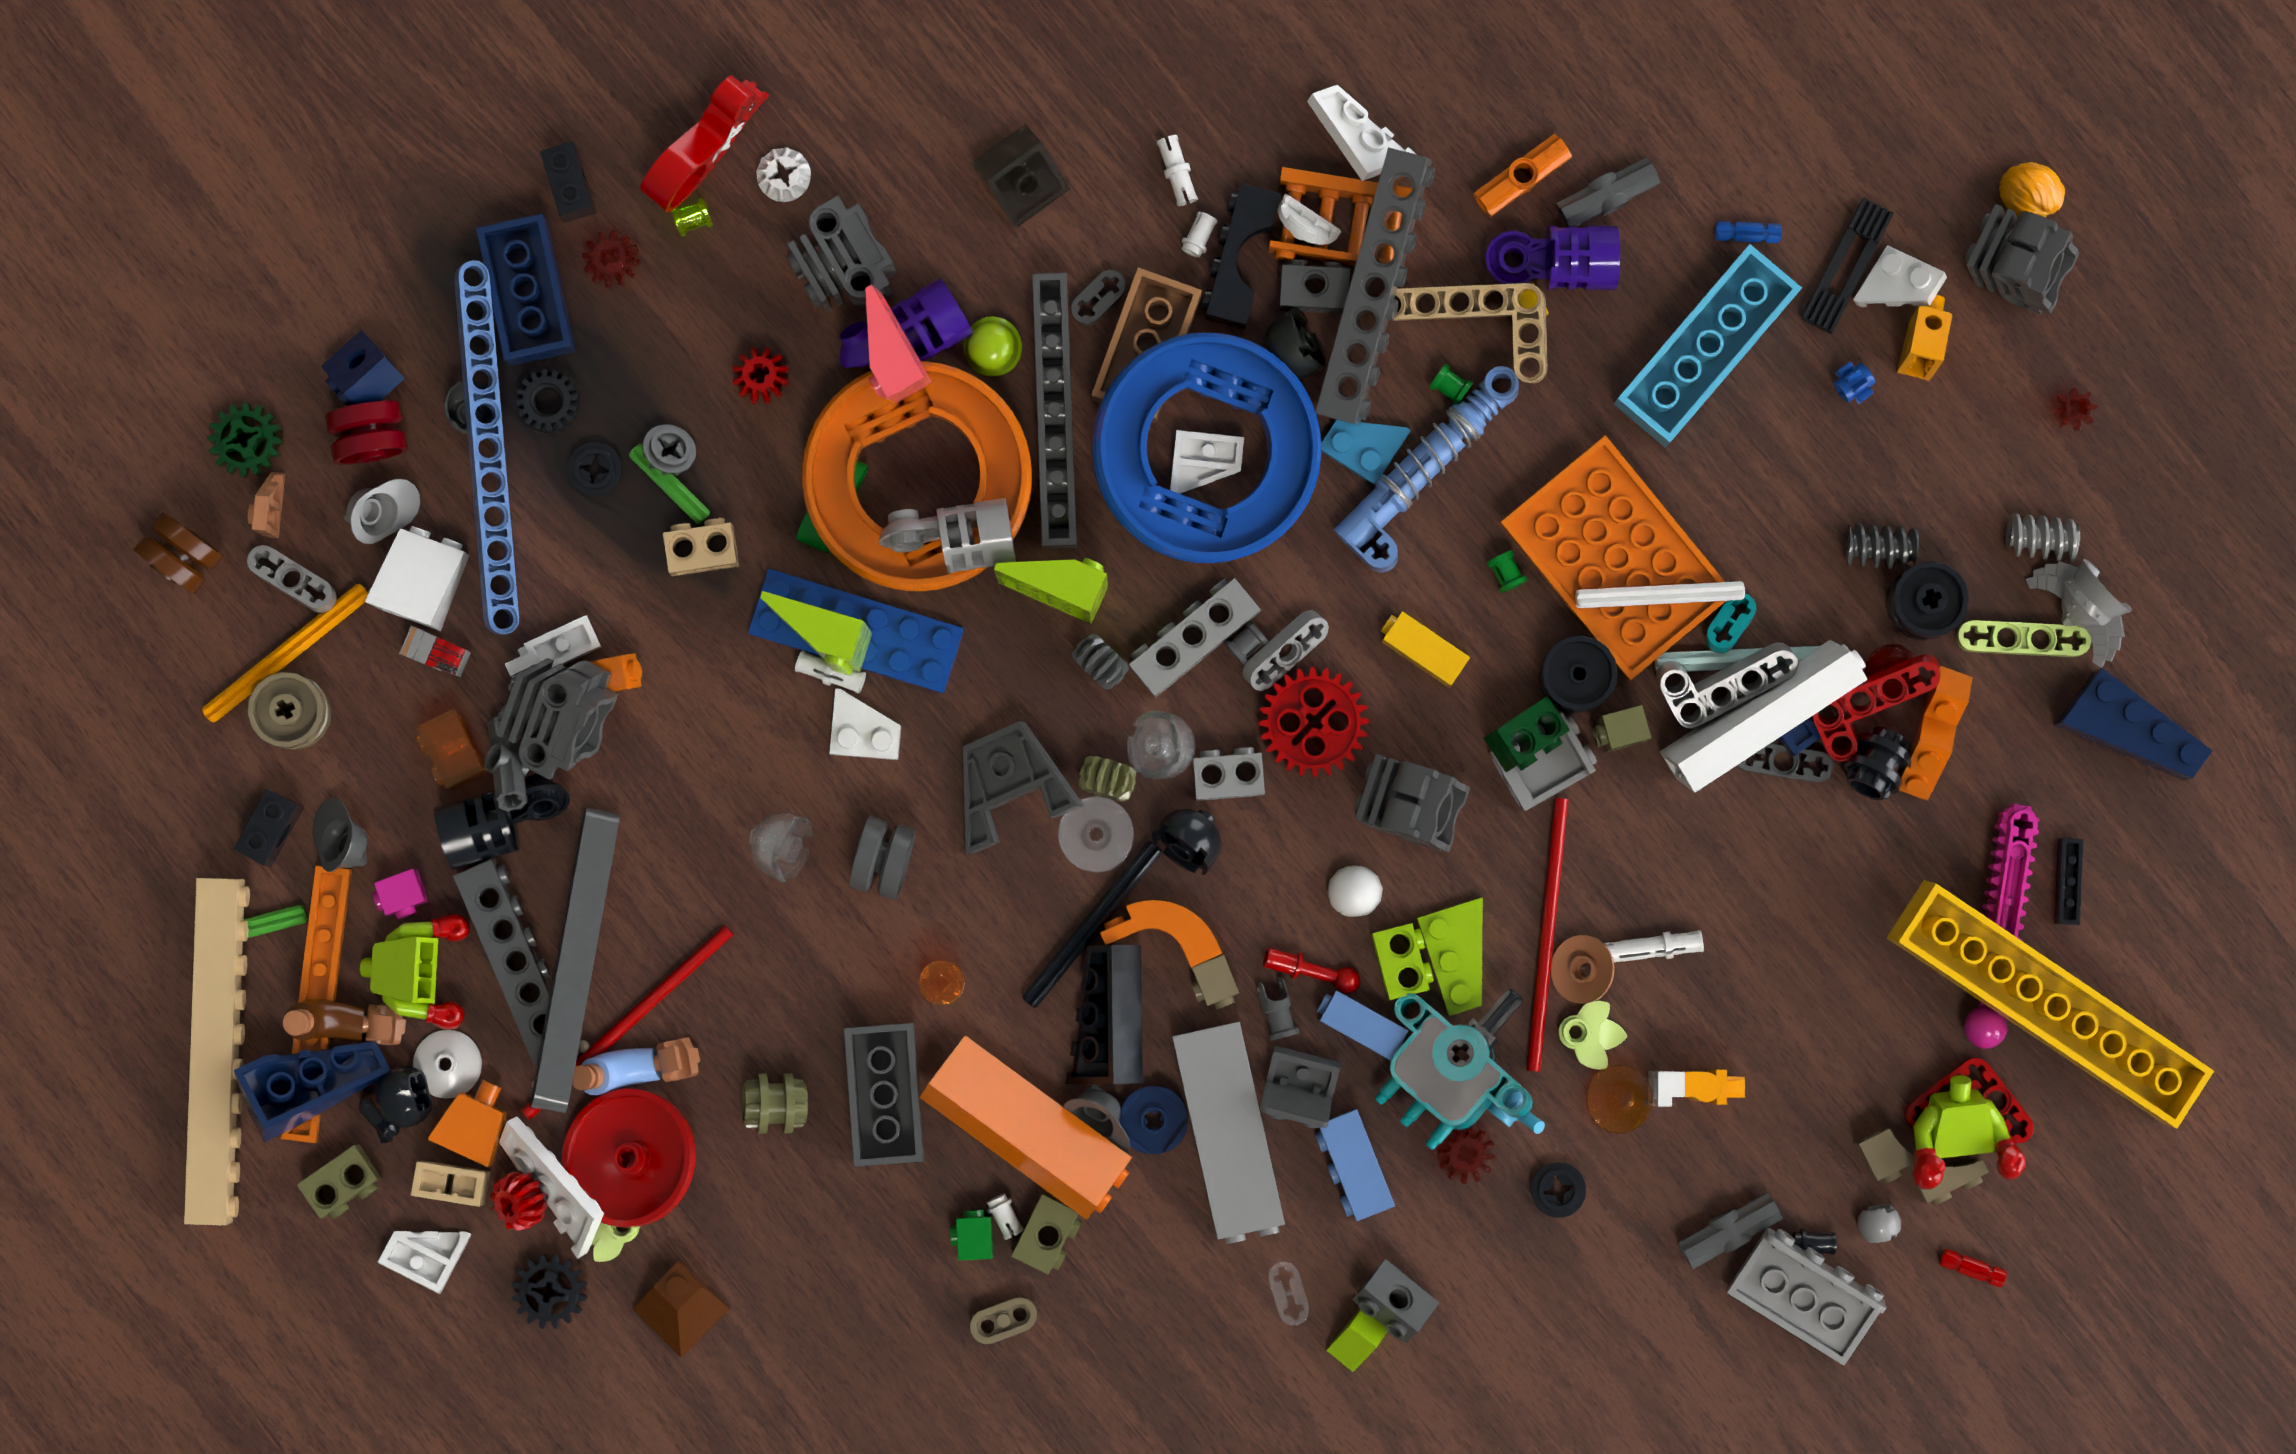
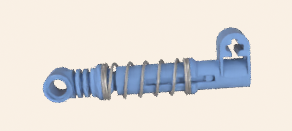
M1499 366L1490 370L1486 378L1478 385L1479 391L1474 389L1472 391L1473 397L1470 395L1466 397L1467 403L1462 401L1460 404H1453L1449 410H1446L1449 416V424L1446 425L1441 422L1437 425L1433 423L1435 429L1426 438L1420 436L1422 442L1413 451L1407 449L1409 455L1400 464L1394 462L1396 468L1388 476L1381 475L1375 482V489L1333 529L1334 533L1370 569L1375 572L1384 573L1395 567L1398 561L1397 545L1382 528L1398 512H1405L1412 506L1411 499L1418 500V492L1423 487H1431V480L1437 474H1445V466L1450 461H1458V453L1463 448H1471L1470 439L1473 441L1480 439L1484 434V427L1487 425L1485 420L1490 422L1493 419L1491 414L1496 416L1499 413L1497 408L1502 410L1506 405L1515 400L1518 395L1519 381L1512 369ZM1501 378L1508 380L1511 384L1510 390L1502 394L1497 393L1492 388L1494 381ZM1464 438L1467 440L1468 446L1462 441ZM1377 533L1381 537L1376 541V546L1380 550H1383L1385 547L1388 548V558L1386 560L1381 557L1375 560V551L1372 547L1364 554L1360 551Z

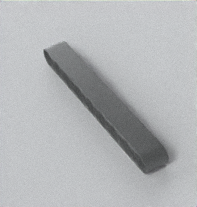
M585 808L582 815L530 1101V1107L566 1113L620 814Z

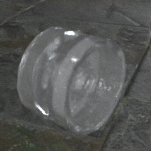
M1098 796L1081 799L1080 801L1084 806L1064 814L1061 819L1058 832L1061 850L1068 861L1082 871L1095 874L1111 871L1122 864L1131 852L1134 839L1131 819L1124 808L1111 799ZM1099 828L1103 834L1102 839L1098 841L1091 840L1089 836L1090 831Z

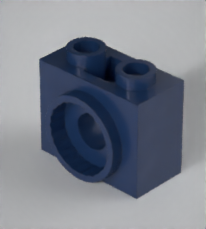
M362 330L321 366L329 376L325 382L346 406L381 401L405 379Z

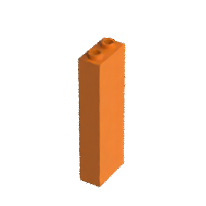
M967 1036L963 1037L919 1097L1086 1220L1094 1210L1098 1213L1103 1211L1112 1198L1107 1193L1112 1185L1118 1189L1130 1173L1125 1167L1131 1160V1156Z

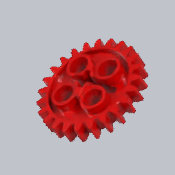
M1311 667L1309 676L1304 677L1303 672L1297 669L1296 680L1293 681L1286 674L1284 675L1286 686L1282 687L1274 683L1273 688L1277 695H1265L1264 698L1271 706L1260 708L1259 712L1268 716L1266 720L1258 722V726L1268 728V732L1261 735L1260 739L1271 740L1272 744L1268 746L1266 752L1269 753L1276 750L1279 753L1275 759L1276 764L1284 759L1288 761L1286 766L1287 772L1294 766H1298L1299 777L1304 775L1306 769H1311L1313 778H1317L1319 769L1323 768L1325 774L1331 776L1332 765H1335L1342 771L1344 769L1343 758L1351 762L1355 760L1350 752L1351 749L1362 751L1363 746L1356 740L1357 738L1368 737V733L1360 730V726L1368 724L1369 719L1362 718L1359 714L1367 709V705L1356 704V701L1362 695L1361 692L1352 695L1349 693L1353 685L1352 681L1344 686L1339 684L1342 674H1337L1332 680L1329 679L1328 668H1325L1321 676H1317L1315 668ZM1311 689L1319 691L1323 698L1322 704L1315 708L1307 706L1303 699L1304 693ZM1330 700H1335V706L1319 723L1322 729H1311L1297 745H1292V740L1308 723L1305 717L1307 715L1312 718L1315 717ZM1334 713L1343 714L1347 719V727L1343 731L1331 729L1328 723L1330 715ZM1286 714H1293L1299 720V728L1294 732L1284 731L1280 726L1281 717ZM1314 737L1322 741L1324 745L1323 753L1318 756H1311L1306 752L1305 742L1309 738Z

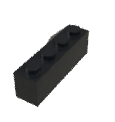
M1141 945L1087 946L1081 990L1085 995L1083 1004L1080 1008H1077L1075 1020L1080 1022L1077 1042H1072L1070 1056L1074 1057L1072 1072H1067L1065 1084L1143 1083Z

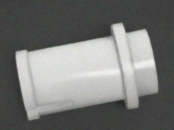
M1197 212L1196 219L1187 238H1182V250L1191 256L1200 258L1201 254L1207 251L1205 245L1218 221L1206 213Z
M1005 1193L987 1202L989 1206L987 1212L993 1214L1004 1240L1012 1238L1013 1234L1016 1236L1024 1231V1228L1021 1226L1010 1204L1012 1199L1007 1198Z

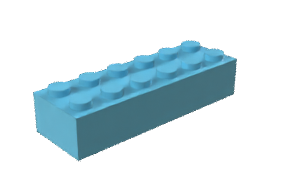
M1749 244L1618 397L1614 405L1666 448L1802 287Z

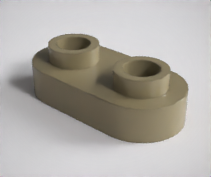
M1015 1297L982 1309L971 1320V1334L976 1341L982 1344H992L1025 1332L1036 1322V1306L1028 1298ZM1020 1307L1026 1310L1027 1316L1024 1320L1015 1319L1013 1312L1016 1308ZM984 1320H991L994 1323V1330L984 1332L981 1328V1323Z

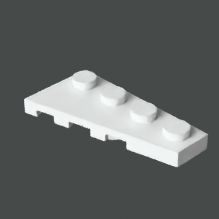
M517 1116L507 1121L499 1140L500 1145L518 1171L520 1170L524 1174L531 1173L534 1182L540 1181L541 1191L547 1193L543 1199L557 1217L553 1222L560 1234L568 1233L575 1244L571 1250L577 1259L588 1253L604 1212L594 1199H591L579 1186L576 1178L560 1165L555 1155L547 1150L535 1137L530 1127L525 1126Z

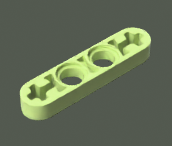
M1972 620L1960 625L1955 635L1956 643L1962 650L1976 653L2077 657L2086 653L2091 645V636L2085 628L2061 624ZM1971 627H1974L1976 634H1987V627H1992L1989 637L1991 647L1986 646L1988 642L1986 639H1979L1974 642V646L1970 645V640L1964 638V633L1969 632ZM2004 628L2010 629L2015 635V643L2008 648L2001 646L1997 641L1998 632ZM2042 630L2049 636V644L2045 649H2037L2033 646L2031 637L2034 631ZM2055 630L2060 631L2058 638H2069L2075 632L2076 637L2082 639V645L2077 646L2075 651L2072 650L2071 644L2061 643L2058 644L2059 651L2055 650L2057 643Z

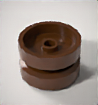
M162 511L152 526L154 531L166 540V543L162 544L151 536H143L133 550L149 562V566L174 584L178 583L191 593L196 594L206 580L204 575L191 563L195 561L206 569L214 570L224 555L182 523Z

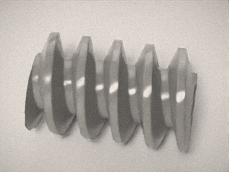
M2018 513L2010 515L2005 537L2006 552L2010 546H2014L2016 557H2020L2023 548H2027L2029 558H2033L2037 549H2041L2043 559L2047 560L2050 551L2054 550L2057 561L2061 560L2064 552H2068L2070 562L2075 561L2080 545V525L2077 524L2076 526L2072 518H2067L2062 525L2059 517H2053L2050 523H2048L2047 517L2041 515L2035 522L2031 514H2026L2021 522Z

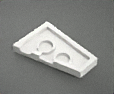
M1338 85L1312 93L1307 101L1362 181L1381 174L1388 147L1416 154L1409 147L1404 150L1392 139L1394 134L1386 127L1380 129L1368 118V111Z

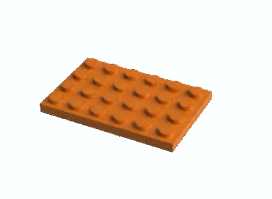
M1606 435L1499 522L1591 636L1608 647L1616 660V666L1628 681H1631L1726 602L1711 601L1578 608L1576 606L1575 594L1577 590L1725 582Z

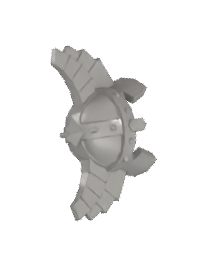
M2084 558L2079 568L2058 561V564H2045L2044 568L2033 570V577L2026 579L2029 588L2047 590L2056 594L2062 599V623L2065 626H2077L2087 629L2093 645L2092 662L2100 668H2103L2105 661L2112 662L2116 650L2120 651L2122 637H2125L2121 615L2131 612L2132 609L2126 602H2119L2097 579L2100 573L2098 568Z

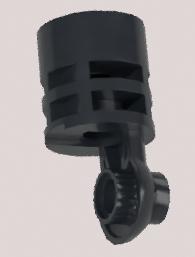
M533 774L525 779L527 803L521 809L504 811L498 808L495 790L435 807L434 817L437 832L450 867L457 869L519 851L520 841L516 823L526 820H546L560 815L567 809L570 803L568 792L563 786L554 782L553 778L549 780L539 774Z

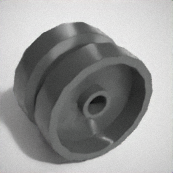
M869 816L855 850L849 888L868 892L872 888L878 873L880 874L877 888L879 896L897 901L909 865L916 828L898 824L892 832L889 843H886L889 828L887 821Z

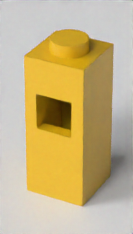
M1403 611L1398 618L1391 615L1381 630L1386 635L1382 640L1383 644L1448 688L1451 687L1470 659L1468 655Z

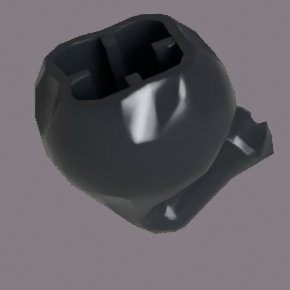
M400 1066L390 1069L373 1083L360 1100V1113L376 1129L381 1144L392 1142L393 1137L399 1134L400 1128L407 1129L419 1124L426 1119L432 1110V1099L426 1076L415 1067Z

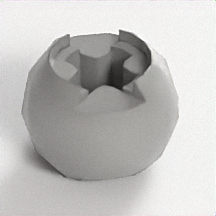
M1889 1204L1869 1206L1867 1210H1862L1861 1214H1859L1857 1228L1861 1236L1869 1243L1890 1241L1891 1237H1896L1901 1231V1218L1898 1212Z

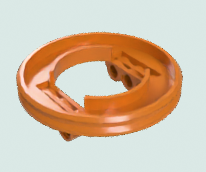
M921 361L932 383L897 403L878 396L869 380V377L874 375L872 371L859 376L843 387L828 402L815 421L807 440L802 463V487L806 508L814 528L829 551L842 564L862 578L884 587L903 591L923 592L951 587L969 580L986 568L982 567L974 570L948 573L941 540L926 542L922 548L910 552H895L892 548L882 547L878 544L883 528L877 525L863 510L855 489V468L861 449L875 442H883L888 436L898 433L905 428L911 429L918 422L932 416L952 424L967 437L978 457L980 483L973 504L1006 498L1013 540L1025 519L1032 490V466L1027 440L1016 416L1006 402L991 387L970 373L956 367L929 361ZM972 528L974 543L979 544L978 528Z

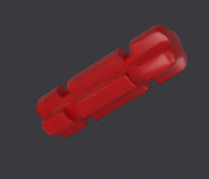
M1944 1249L1940 1256L1939 1265L1950 1270L1956 1269L1958 1273L1983 1282L1987 1280L1988 1284L1996 1287H2002L2005 1283L2007 1271L1996 1266L1991 1268L1988 1263L1963 1254L1959 1256L1958 1252L1950 1249Z

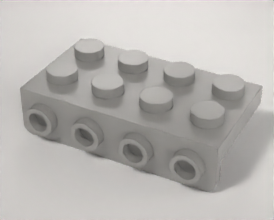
M1767 1227L1726 1289L1727 1293L1845 1366L1879 1313L1883 1314L1886 1310L1885 1300L1882 1299L1884 1297L1883 1293L1869 1284H1866L1865 1287L1853 1281L1855 1277L1843 1267L1837 1265L1834 1269L1823 1262L1825 1258L1814 1249L1807 1247L1806 1250L1798 1247L1794 1244L1796 1240L1787 1232L1781 1229L1774 1232Z

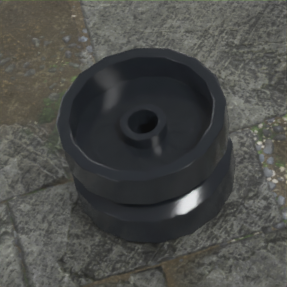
M1933 561L1916 564L1897 576L1889 587L1886 598L1888 617L1894 627L1908 638L1921 641L1936 639L1956 628L1965 617L1969 603L1967 585L1959 573L1946 564ZM1928 597L1931 600V605L1924 606L1922 599Z
M1582 635L1567 637L1555 644L1542 660L1539 671L1540 688L1544 696H1548L1553 705L1560 711L1572 714L1590 712L1603 704L1615 689L1618 677L1616 660L1608 647L1597 639ZM1576 668L1578 672L1584 671L1585 677L1581 680H1576L1573 677V670Z

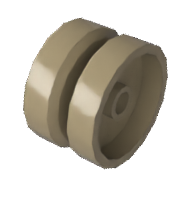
M281 672L266 677L255 687L249 698L248 717L252 729L262 740L282 749L300 750L314 745L324 736L331 722L332 708L328 695L319 684L297 673ZM290 706H294L295 709L291 711L293 716L289 718L286 711Z

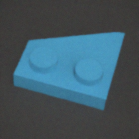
M1336 420L1322 441L1321 452L1375 486V482L1384 473L1411 430L1407 427L1364 422L1356 425Z

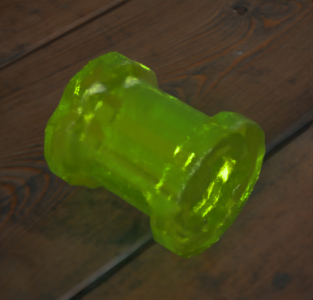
M704 198L698 199L696 204L679 210L676 208L672 211L681 237H685L687 232L706 225L708 228L713 226Z

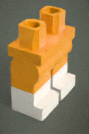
M1707 1069V1072L1648 1071V1105L1672 1107V1097H1687L1692 1101L1727 1105V1098H1745V1077L1727 1076V1070Z

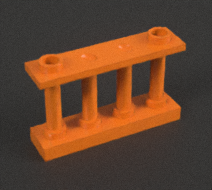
M1282 167L1279 187L1286 188L1285 192L1300 203L1301 197L1305 195L1306 191L1319 193V198L1322 199L1319 216L1332 223L1335 201H1338L1339 197L1353 199L1352 203L1355 204L1349 246L1346 253L1328 250V244H1314V247L1294 244L1295 237L1283 224L1281 241L1270 240L1268 253L1275 254L1274 258L1282 261L1295 260V257L1322 262L1343 263V265L1355 267L1364 237L1368 207L1373 204L1378 182ZM1397 186L1396 192L1399 197H1406L1412 192L1413 188ZM1400 212L1391 214L1387 220L1388 228L1392 231L1400 228L1402 216ZM1387 245L1382 248L1381 258H1378L1381 264H1387L1394 258L1392 246Z

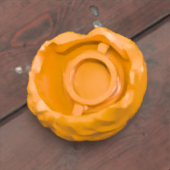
M2034 162L2021 163L2009 168L1999 182L2002 202L2006 208L2015 211L2017 217H2019L2021 211H2028L2046 218L2047 215L2056 213L2062 207L2065 187L2057 174L2045 165Z

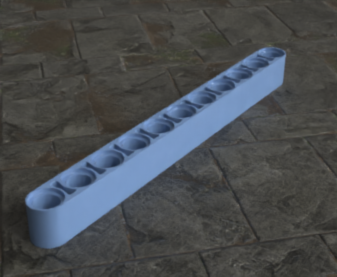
M469 261L457 268L454 275L483 618L485 626L490 632L494 634H509L519 624V609L490 275L483 263ZM467 268H472L479 273L480 282L475 287L468 285L464 281L463 275ZM471 302L477 303L482 307L483 316L479 321H474L467 315L466 309ZM480 337L484 340L486 344L484 354L476 355L470 350L469 343L471 338ZM476 371H483L488 376L489 384L484 390L478 389L473 384L472 378ZM479 405H485L491 410L492 418L487 424L479 422L476 418L475 412ZM483 439H488L494 444L495 452L490 458H485L479 453L478 446ZM486 473H491L497 478L498 485L493 492H487L482 487L481 480ZM489 507L496 508L501 515L500 522L495 527L488 525L484 518V514ZM493 541H497L503 546V556L498 561L492 560L487 553L488 546ZM497 575L503 577L507 584L506 590L500 595L495 594L490 587L492 578ZM500 609L506 611L510 618L509 624L503 629L496 627L493 621L495 612Z

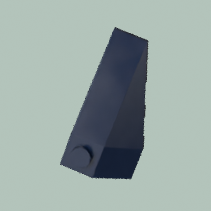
M376 1041L335 1046L329 1050L313 1052L304 1050L299 1051L298 1054L278 1056V1054L265 1055L235 1069L234 1075L248 1112L263 1141L266 1142L296 1128L371 1085L387 1073L390 1068Z

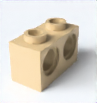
M724 518L704 521L705 526L691 528L690 523L670 526L671 531L663 533L669 574L673 577L739 567L734 526L731 522L725 523ZM716 535H722L727 540L726 547L720 552H712L709 549V542ZM683 540L691 541L693 545L691 554L683 558L678 557L675 553L676 545Z
M426 1160L417 1161L411 1196L478 1207L484 1206L486 1204L491 1171Z

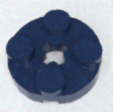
M1147 1086L1136 1090L1126 1099L1121 1108L1120 1125L1130 1140V1146L1141 1153L1161 1154L1170 1151L1182 1141L1186 1134L1188 1114L1184 1103L1176 1093L1168 1088ZM1156 1111L1161 1112L1160 1120L1163 1122L1162 1127L1154 1126L1151 1130L1145 1126L1148 1122L1144 1117L1147 1112L1154 1114Z

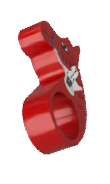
M733 75L727 77L713 92L710 98L711 103L700 121L670 145L652 165L641 183L640 191L666 213L675 210L701 185L725 155L731 143L736 140V137H738L747 121L770 94L766 91L761 92L756 88L758 84L754 81L749 82L745 79L743 82H740Z

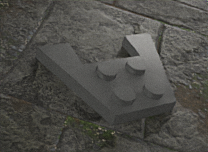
M1018 721L963 746L965 854L973 855L1000 843L990 810L1041 788L1050 818L1060 817L1084 806L1026 722Z

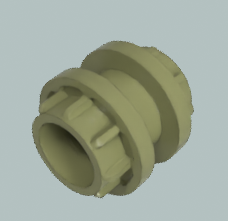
M757 1073L755 1079L746 1080L742 1085L741 1112L744 1126L746 1128H755L757 1134H766L768 1124H781L783 1134H792L794 1127H803L807 1122L808 1093L804 1080L794 1079L792 1073H783L781 1083H768L766 1073Z

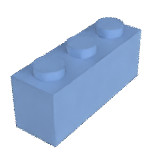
M1357 1109L1329 1119L1326 1128L1319 1127L1320 1131L1314 1133L1321 1152L1327 1150L1329 1152L1332 1164L1327 1165L1334 1185L1341 1183L1345 1196L1340 1197V1201L1346 1216L1353 1215L1356 1221H1360L1395 1207Z

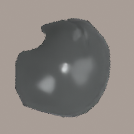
M472 379L473 384L478 389L484 390L487 388L485 384ZM458 381L448 389L444 399V415L449 425L455 431L467 435L463 381ZM485 405L477 407L475 412L477 420L483 424L490 422L492 413L489 407Z

